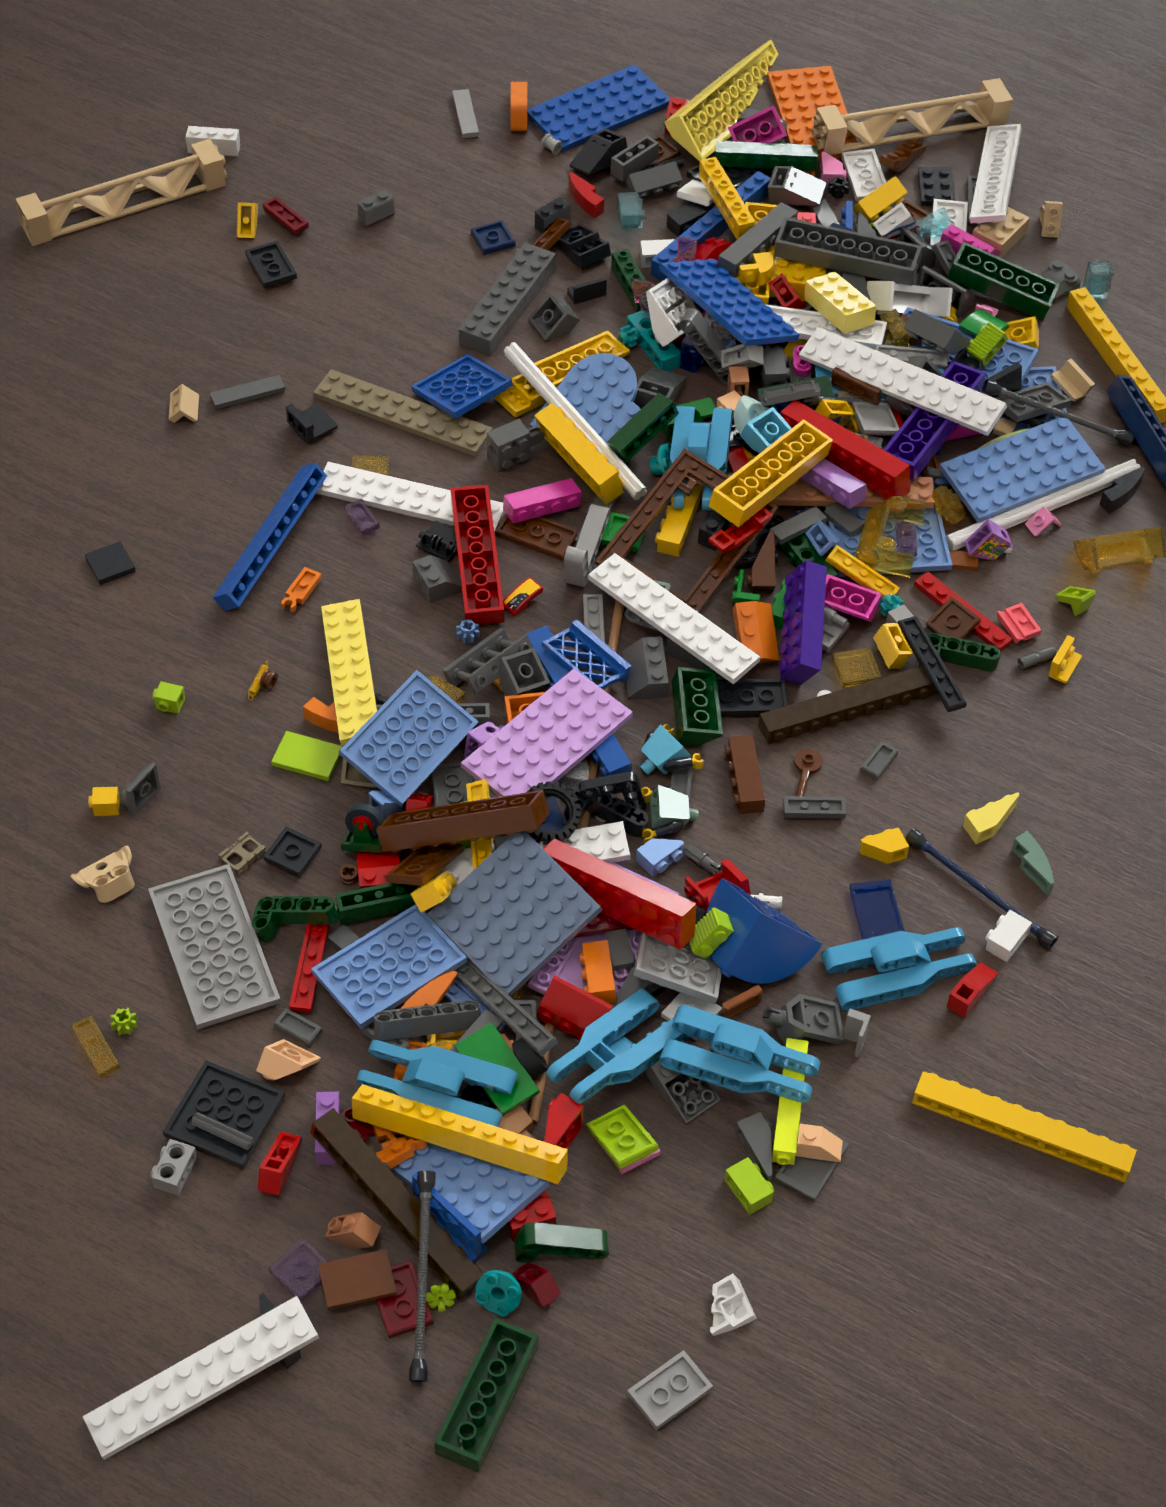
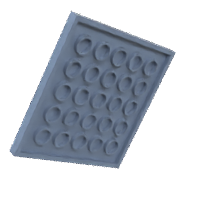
M521 831L505 840L457 885L444 901L437 904L428 915L488 979L495 982L511 997L603 909L528 833Z

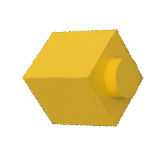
M93 787L92 796H89L88 803L89 808H93L94 816L119 815L120 795L118 787Z

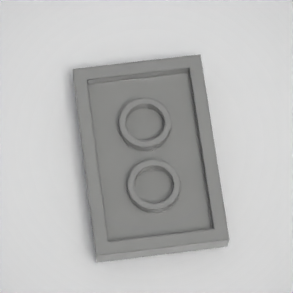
M683 1350L628 1389L627 1395L657 1431L711 1392L713 1385Z

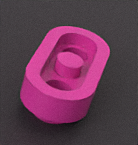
M803 345L796 346L792 354L793 372L798 376L809 375L812 363L799 357V353L804 347Z

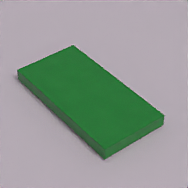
M492 1022L454 1045L460 1054L504 1066L518 1073L511 1094L498 1091L490 1092L488 1088L482 1087L502 1116L540 1093L537 1085Z

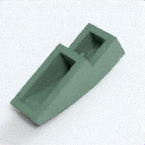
M1026 831L1015 838L1012 851L1022 860L1020 869L1049 896L1054 885L1049 861L1038 842Z

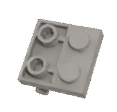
M827 606L824 607L822 649L829 652L849 629L850 623L847 622L846 618L838 615L837 611Z

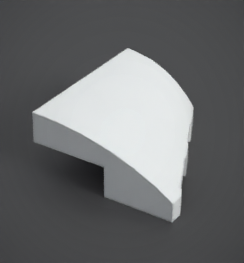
M734 1274L713 1284L712 1295L714 1296V1302L711 1306L713 1327H710V1332L713 1336L734 1330L757 1319L740 1280Z

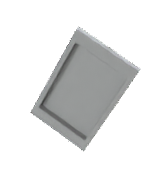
M852 402L854 416L863 435L894 436L898 432L899 426L888 403H879L876 406L870 402Z

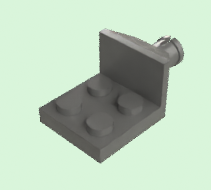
M798 994L781 1009L767 1006L763 1011L762 1018H767L763 1019V1022L776 1025L777 1034L784 1046H786L787 1038L800 1040L803 1037H808L838 1045L845 1041L838 1003Z

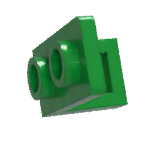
M740 569L739 576H735L734 587H737V591L733 590L732 602H759V594L741 592L744 570Z

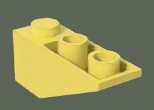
M1018 792L1006 795L994 803L989 802L984 807L977 810L973 809L965 815L963 827L975 844L994 837L1017 806Z

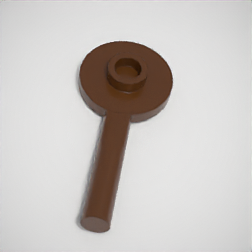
M804 749L795 755V767L802 772L796 796L805 795L809 774L819 771L822 767V756L815 750Z

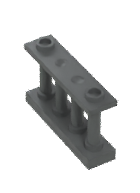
M499 628L442 671L450 687L454 688L464 680L469 681L474 694H477L500 677V659L502 657L533 648L528 635L525 634L513 642L509 640L505 629Z

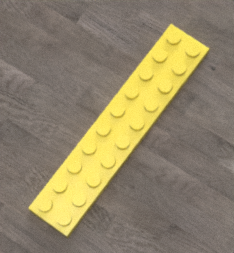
M360 599L321 606L341 746L345 745L377 712Z

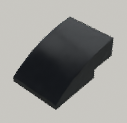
M581 223L570 227L556 242L559 249L581 268L611 256L609 243L599 238L598 231Z

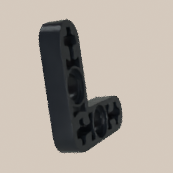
M624 772L589 779L579 783V796L581 798L592 799L622 792L626 802L643 811L647 808L646 797L636 773Z

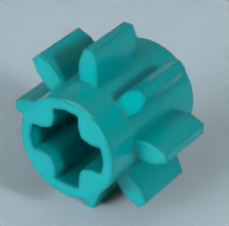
M631 325L620 328L621 332L617 334L618 340L623 345H626L627 348L637 345L636 341L640 338L635 327L631 328Z
M894 594L885 595L880 601L882 608L879 611L885 617L889 611L902 606L901 604L904 601Z

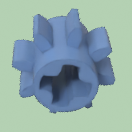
M462 620L460 626H456L457 640L461 639L464 644L474 643L475 638L480 637L479 624H475L472 620Z

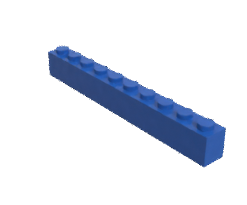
M757 171L740 185L736 191L744 204L745 202L760 203L769 195L768 185L771 178ZM717 206L651 259V276L664 281L668 277L659 270L661 263H668L670 261L682 262L686 251L697 241L698 247L700 244L705 243L706 239L712 237L717 239L730 228Z
M316 462L299 469L212 597L224 611L240 607L326 479L327 475Z
M546 625L526 635H528L550 681L549 688H551L570 671L542 647L543 641L553 637ZM551 645L553 648L561 649L559 645ZM614 734L591 752L594 764L600 766L599 770L602 777L632 772V764Z

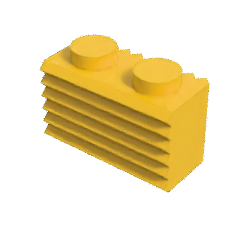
M883 624L873 637L877 644V649L881 652L884 663L889 669H901L913 654L908 642H906L907 640L903 636L904 634L900 630L899 624Z

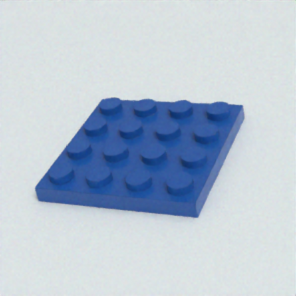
M467 354L411 387L413 393L452 417L458 418L497 394L504 392L513 386V382L509 377Z

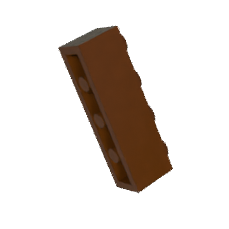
M753 735L730 736L728 745H725V756L729 757L728 772L732 773L733 776L731 777V789H735L736 793L734 794V805L738 806L739 814L764 812L765 796Z

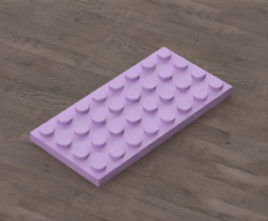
M573 669L463 760L461 768L478 781L486 779L489 789L499 797L526 793L532 786H537L541 782L545 784L546 781H551V784H554L633 717V712L577 670Z

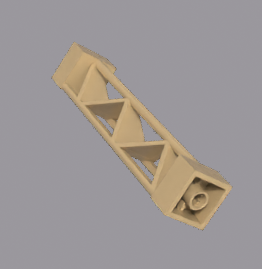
M997 78L982 81L979 93L844 115L840 114L836 105L818 107L813 118L814 124L811 129V136L815 139L817 147L821 152L832 155L848 150L980 129L988 126L1006 125L1013 99L1001 79ZM929 108L919 113L912 111L917 109ZM968 112L979 121L941 128L954 113ZM872 117L863 122L854 121L856 119ZM910 121L920 130V132L883 138L894 123ZM847 131H851L862 140L860 142L844 144Z
M211 139L191 144L192 156L40 202L36 193L16 198L20 224L32 246L65 234L202 191L214 190L226 186L225 158L219 154L217 145H214ZM176 168L164 177L151 176ZM197 174L202 184L186 189L192 176ZM115 187L103 196L90 195ZM150 188L163 195V197L124 209L133 193ZM89 208L102 215L61 228L69 213Z

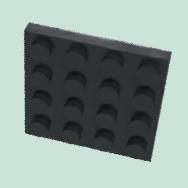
M205 1060L165 1127L163 1135L172 1140L194 1146L196 1150L244 1169L282 1103L285 1092ZM195 1113H201L252 1137L253 1145L249 1150L239 1147L194 1126L192 1118Z

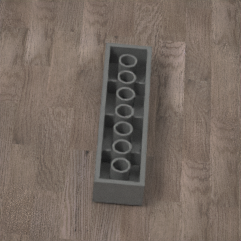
M788 217L784 218L775 241V257L881 280L894 281L895 283L909 286L913 284L922 251V246Z
M525 242L459 328V345L491 357L556 270V253Z

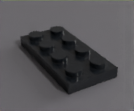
M785 678L739 679L734 684L728 680H717L721 716L760 715L764 712L788 706Z

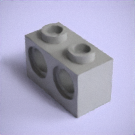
M741 344L722 350V368L729 370L731 366H747L750 369L763 365V347L759 345L744 346Z
M170 1139L167 1146H164L160 1152L158 1165H154L151 1170L150 1178L152 1179L153 1187L179 1196L197 1159L195 1147ZM178 1155L181 1156V1157L178 1158V1159H173V1157H175V1156H178ZM166 1175H172L170 1178H163Z

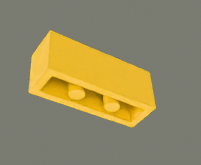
M895 176L857 202L853 210L857 215L861 212L868 219V222L873 223L880 217V213L886 214L892 209L891 206L893 204L897 206L905 200L903 197L908 192Z
M445 870L434 876L424 886H419L414 890L411 896L420 912L444 901L456 887V878L448 870Z

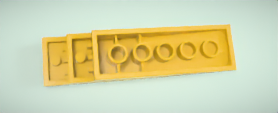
M605 331L534 364L557 388L572 367L580 360L601 353L613 354L623 358L630 353V350L609 331ZM522 374L511 378L513 386L494 396L515 418L546 403V400Z

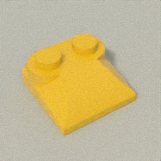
M1035 316L1007 322L1009 328L1005 333L1009 340L1034 348L1039 347V330Z

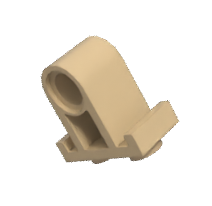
M1045 201V205L1041 206V237L1059 238L1062 202Z

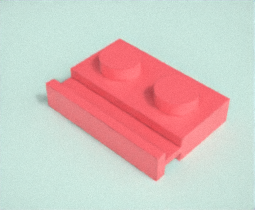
M1022 603L1008 607L1005 611L997 612V618L1016 644L1021 640L1025 641L1041 634L1040 627Z

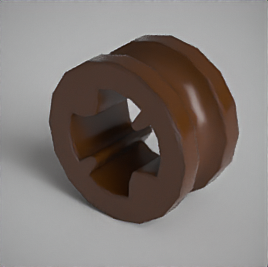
M266 670L261 676L260 685L266 686L267 689L271 690L278 680V674L272 673L271 670Z
M352 864L343 865L339 870L340 881L345 885L355 884L358 880L357 867Z

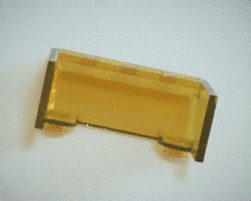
M892 496L870 508L866 514L856 558L873 570L910 577L914 554L895 551L896 542L892 538L883 536L887 518L923 525L927 502L902 496Z
M1163 526L1073 541L1075 551L1084 570H1089V573L1101 572L1100 568L1134 561H1142L1143 564L1153 563L1154 558L1166 557Z

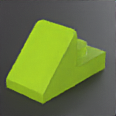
M1069 586L1056 594L1058 602L1071 604L1074 616L1076 617L1090 608L1096 591Z

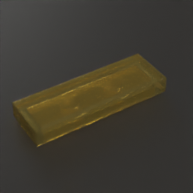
M91 1015L71 1024L74 1033L100 1078L120 1069L117 1059Z

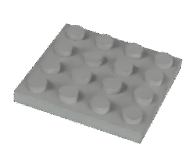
M641 932L633 972L634 976L659 984L662 987L679 991L682 994L690 995L704 1002L716 1003L722 973L720 972L721 968L713 961L711 956L704 959L694 954L689 942L679 950Z

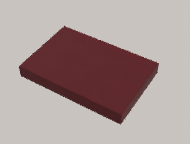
M412 1260L391 1266L397 1295L376 1299L388 1338L417 1329L418 1276ZM427 1302L425 1304L426 1310H424L426 1311L424 1313L426 1314L424 1316L425 1327L433 1324V1318Z

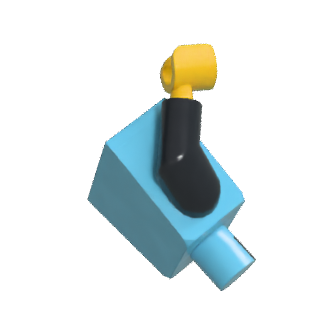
M660 724L655 731L648 733L641 751L648 759L640 767L647 775L656 767L663 774H667L668 772L687 767L701 769L704 765V760H700L701 755L695 753L693 758H691L688 751L674 738L675 729L672 728L670 730L668 724L663 726Z

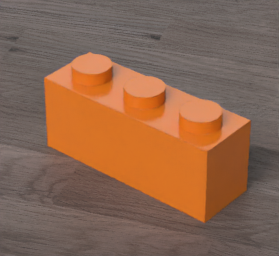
M608 940L582 943L583 952H579L580 965H585V968L581 969L583 982L587 981V985H584V991L608 1004H616Z

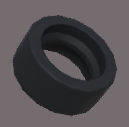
M521 1038L512 1043L518 1060L533 1079L549 1069L545 1058L538 1055Z

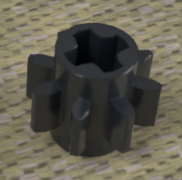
M842 177L834 178L833 182H829L828 185L829 194H832L837 199L843 198L844 194L849 193V182H846Z

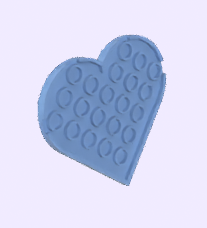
M601 353L580 360L572 367L557 387L560 393L607 445V441L641 410L633 403L638 390L635 371L625 359L617 355ZM546 402L542 409L547 407L549 404ZM534 418L533 421L530 423V428L533 427V426H537V427H538V424H537V421H536L535 418Z

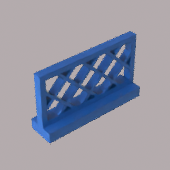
M578 620L573 621L570 628L542 642V647L569 671L575 669L591 682H593L591 679L602 680V683L597 685L602 690L617 681L623 683L628 680L632 666ZM568 636L572 641L564 640V638ZM551 645H561V649L553 648ZM564 646L575 647V651L565 650ZM578 648H582L586 653L578 652ZM564 655L574 657V660H568L564 657ZM578 658L588 659V663L578 661ZM591 660H596L599 664H593ZM578 667L588 668V672L580 671ZM591 669L601 670L602 674L591 673ZM605 671L610 672L613 676L605 675Z
M416 1172L412 1175L413 1195L422 1202L417 1185ZM434 1188L431 1200L429 1201L430 1213L435 1217L436 1223L442 1229H446L449 1232L453 1242L465 1250L470 1261L475 1263L487 1252V1247L481 1243V1231Z

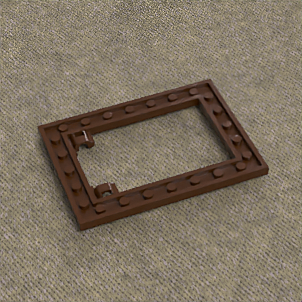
M684 448L595 561L596 564L599 566L615 553L652 580L660 581L624 557L677 490L688 496L692 493L694 486L697 487L698 484L702 487L705 485L714 490L730 476ZM771 502L764 506L773 516L778 511V507ZM769 521L740 546L727 552L720 551L686 597L671 587L669 592L699 613Z

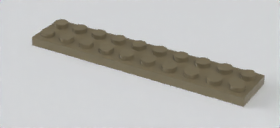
M332 369L313 392L314 398L475 457L487 442V432L493 430L490 426L462 416L454 418L437 407Z

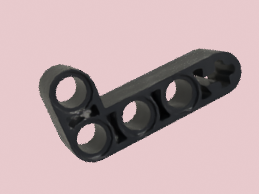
M579 784L574 789L573 796L578 798L577 803L581 807L580 819L588 811L608 823L623 821L626 833L635 837L642 836V832L646 829L649 821V816L646 812L613 794L584 799L579 796ZM566 806L564 816L569 820V811Z

